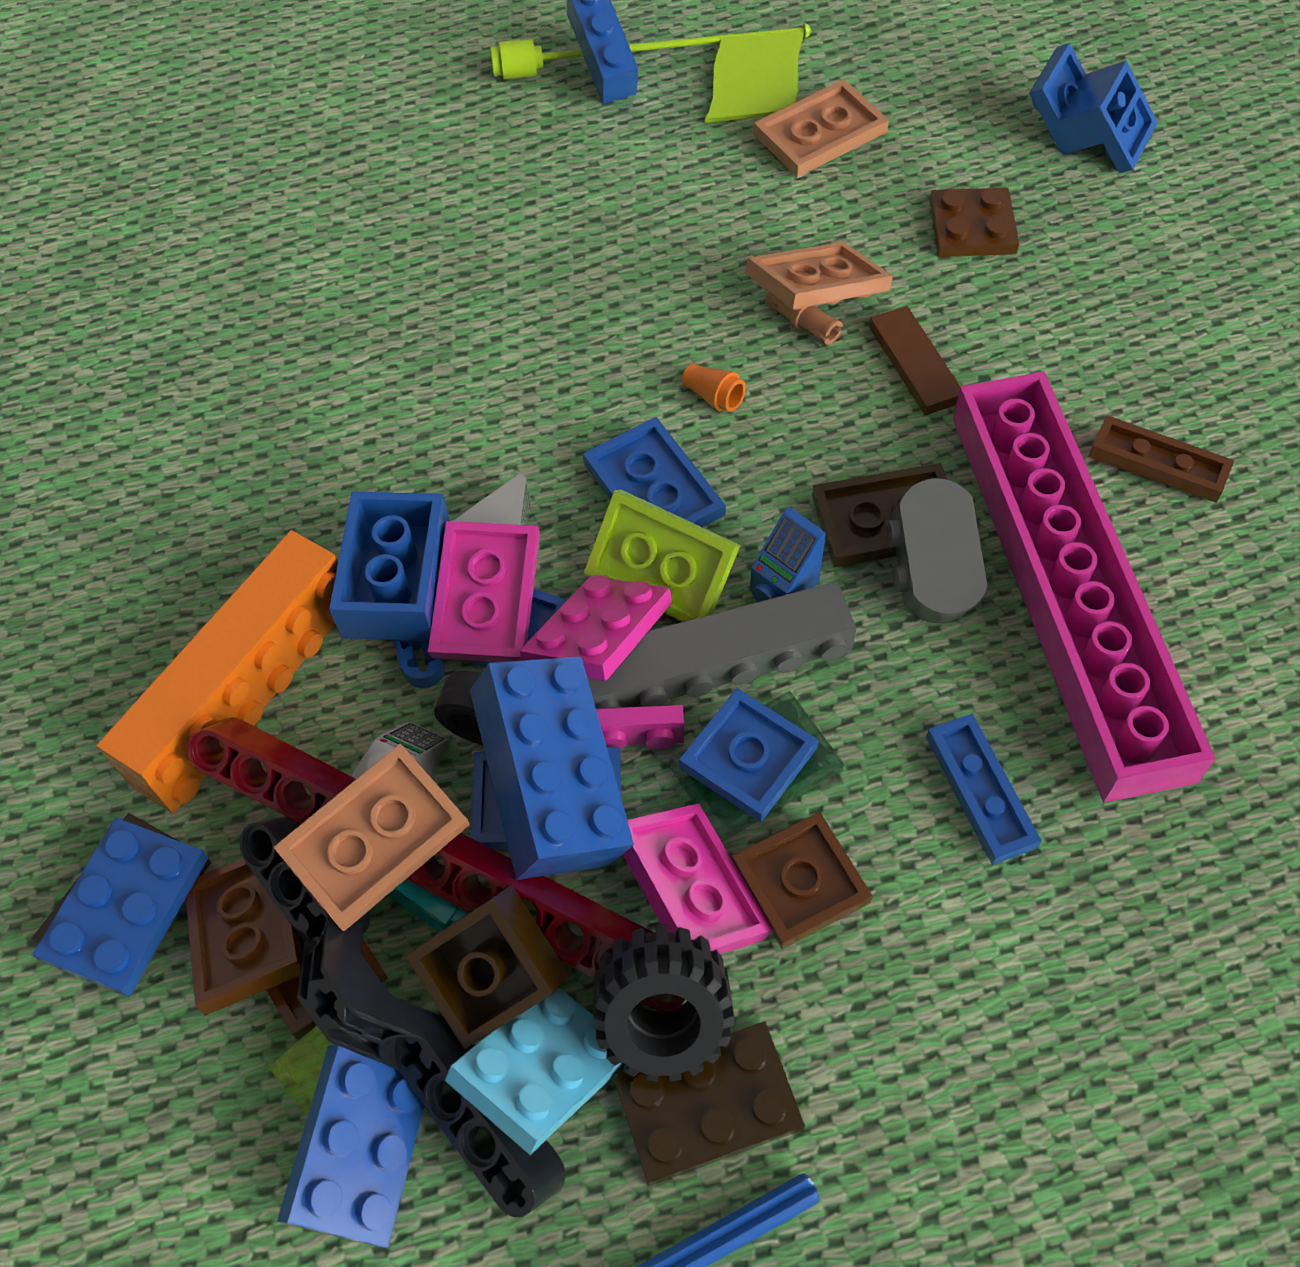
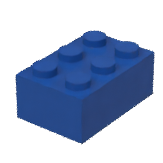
M351 492L329 608L341 638L430 640L446 521H450L443 494Z

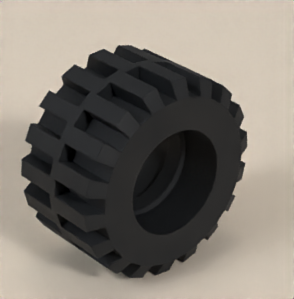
M655 925V932L647 934L644 928L632 931V940L627 941L621 937L613 943V954L605 952L599 960V970L595 971L593 988V1029H596V1041L599 1048L606 1049V1058L614 1066L623 1062L624 1072L633 1077L638 1072L645 1073L646 1080L658 1082L659 1076H669L670 1081L682 1080L681 1073L690 1071L694 1076L704 1070V1061L714 1063L721 1056L720 1046H728L732 1037L730 1027L734 1026V1011L727 968H724L723 958L718 950L711 951L710 942L701 935L692 940L690 930L678 927L676 933L668 932L667 925ZM657 994H673L687 1000L680 1008L672 1012L651 1011L638 1005L643 999Z

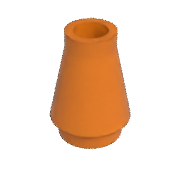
M692 363L685 369L682 376L684 387L691 389L719 412H724L725 410L732 412L736 410L742 403L746 393V384L736 372L702 367Z

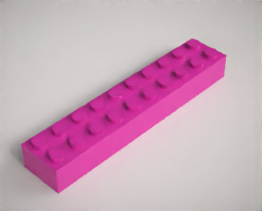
M1045 371L961 386L953 422L1103 803L1198 784L1216 758Z

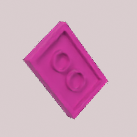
M446 521L428 653L431 658L490 662L522 661L519 651L526 645L528 640L540 538L538 526Z
M590 576L519 651L521 660L582 657L587 678L607 681L672 604L670 587L650 585L644 581L628 582L609 579L606 576Z
M699 803L627 820L634 845L623 856L660 924L667 925L668 932L676 933L678 927L690 930L692 940L701 935L710 942L711 951L718 950L720 954L763 941L773 931Z

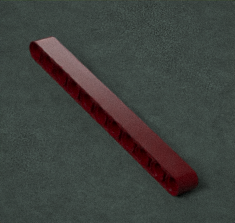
M235 717L223 719L197 731L188 741L187 751L189 759L199 771L300 824L304 823L356 780V778ZM304 785H305V786L308 788V790L310 791V795H309V794L306 792V790L304 789ZM462 833L458 834L437 852L442 857L445 865L439 863L435 856H432L406 879L467 912L472 911L512 884L522 901L526 899L536 908L537 913L531 910L529 912L559 959L593 978L595 971L599 970V960L605 952L613 954V943L621 937L627 941L632 940V931L644 928L646 934L653 933L647 928L546 876L516 880L511 858ZM478 875L487 880L490 889L481 884ZM568 923L574 924L577 927H579L583 933V936L576 935L574 932H572L570 927L568 926ZM657 994L643 999L640 1003L660 1012H672L680 1008L685 999L673 994Z

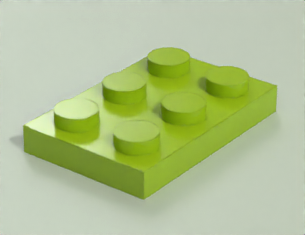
M620 489L613 492L584 574L592 577L606 576L609 579L628 582L644 581L650 585L670 587L672 604L664 613L685 622L713 614L741 545Z

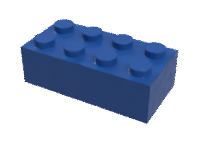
M582 657L489 663L470 688V694L516 880L610 866L634 845Z

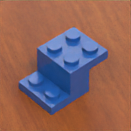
M1070 43L1056 47L1029 92L1034 108L1041 114L1048 127L1050 137L1057 143L1062 154H1068L1103 143L1107 157L1113 161L1120 173L1134 169L1158 123L1127 60L1086 74Z

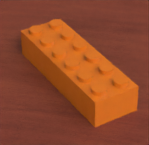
M290 530L96 746L132 788L172 814L175 813L181 804L188 803L194 798L199 790L200 782L205 778L206 774L194 767L189 759L187 748L191 736L203 728L232 717L255 726L262 716L263 708L276 693L283 692L289 686L293 673L306 658L313 657L319 651L323 638L335 625L329 610L338 566L335 554Z

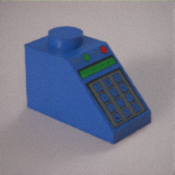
M790 507L781 515L751 567L750 591L757 602L810 589L819 582L826 532Z

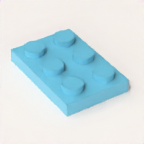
M558 988L549 997L493 1031L451 1065L445 1081L531 1155L609 1081L613 1074H616L624 1066V1063L621 1062L614 1066L606 1058V1049H600L596 1041V1029H593V1015L562 989Z

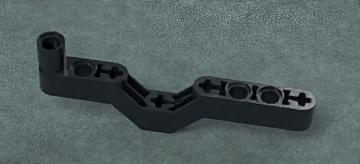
M284 816L246 826L240 836L239 846L241 855L304 941L297 999L328 1042L398 1069L489 1195L505 1214L512 1217H523L557 1194L565 1183L566 1174L563 1162L550 1143L546 1140L529 1155L445 1081L451 1065L469 1052L475 1045L473 1044L464 1050L442 1014L437 1015L392 996L361 955V936L366 933L369 927V911L343 931L273 848L301 824Z

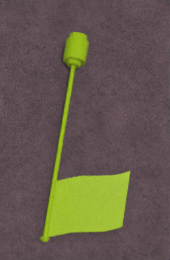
M803 23V26L800 28L629 44L631 52L720 43L714 63L713 99L709 113L705 118V123L769 116L796 102L798 94V57L803 37L807 38L810 35L811 28L808 24ZM533 38L499 41V45L490 46L494 77L502 76L503 80L536 77L537 69L543 68V60L583 57L581 49L542 53L541 45L534 46Z

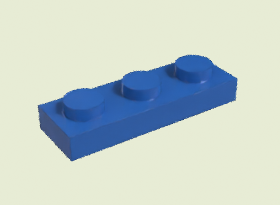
M973 713L928 729L926 739L991 864L994 865L1037 849L1042 840Z

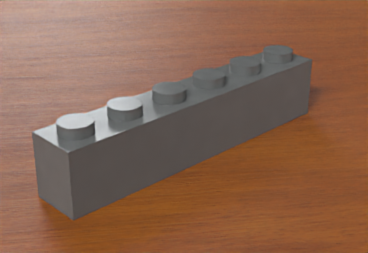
M836 581L648 631L607 681L588 678L596 709L662 706L669 699L684 695L689 697L703 696L714 687L724 684H747L755 680L759 675L777 670L781 673L791 672L801 667L803 663L820 658L825 661L838 659L853 649L856 625Z

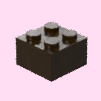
M512 884L405 955L464 1050L552 995L570 976Z

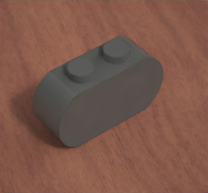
M932 478L915 484L902 497L891 514V520H888L886 523L887 542L890 548L895 547L898 565L893 566L894 587L896 592H902L904 606L917 618L931 623L951 622L960 618L982 599L988 587L973 497L964 487L947 479Z

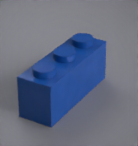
M566 0L568 19L601 102L604 104L636 95L638 66L611 0Z

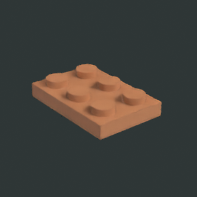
M842 79L754 122L753 135L796 177H799L883 135L888 131L889 120L846 80Z
M845 242L749 257L745 271L747 275L760 284L761 288L770 291L783 301L786 307L793 310H804L808 306L823 303L836 304L840 300L854 297L867 298L875 293L889 291L893 275Z
M400 743L273 848L340 929L345 931L470 824L462 812Z

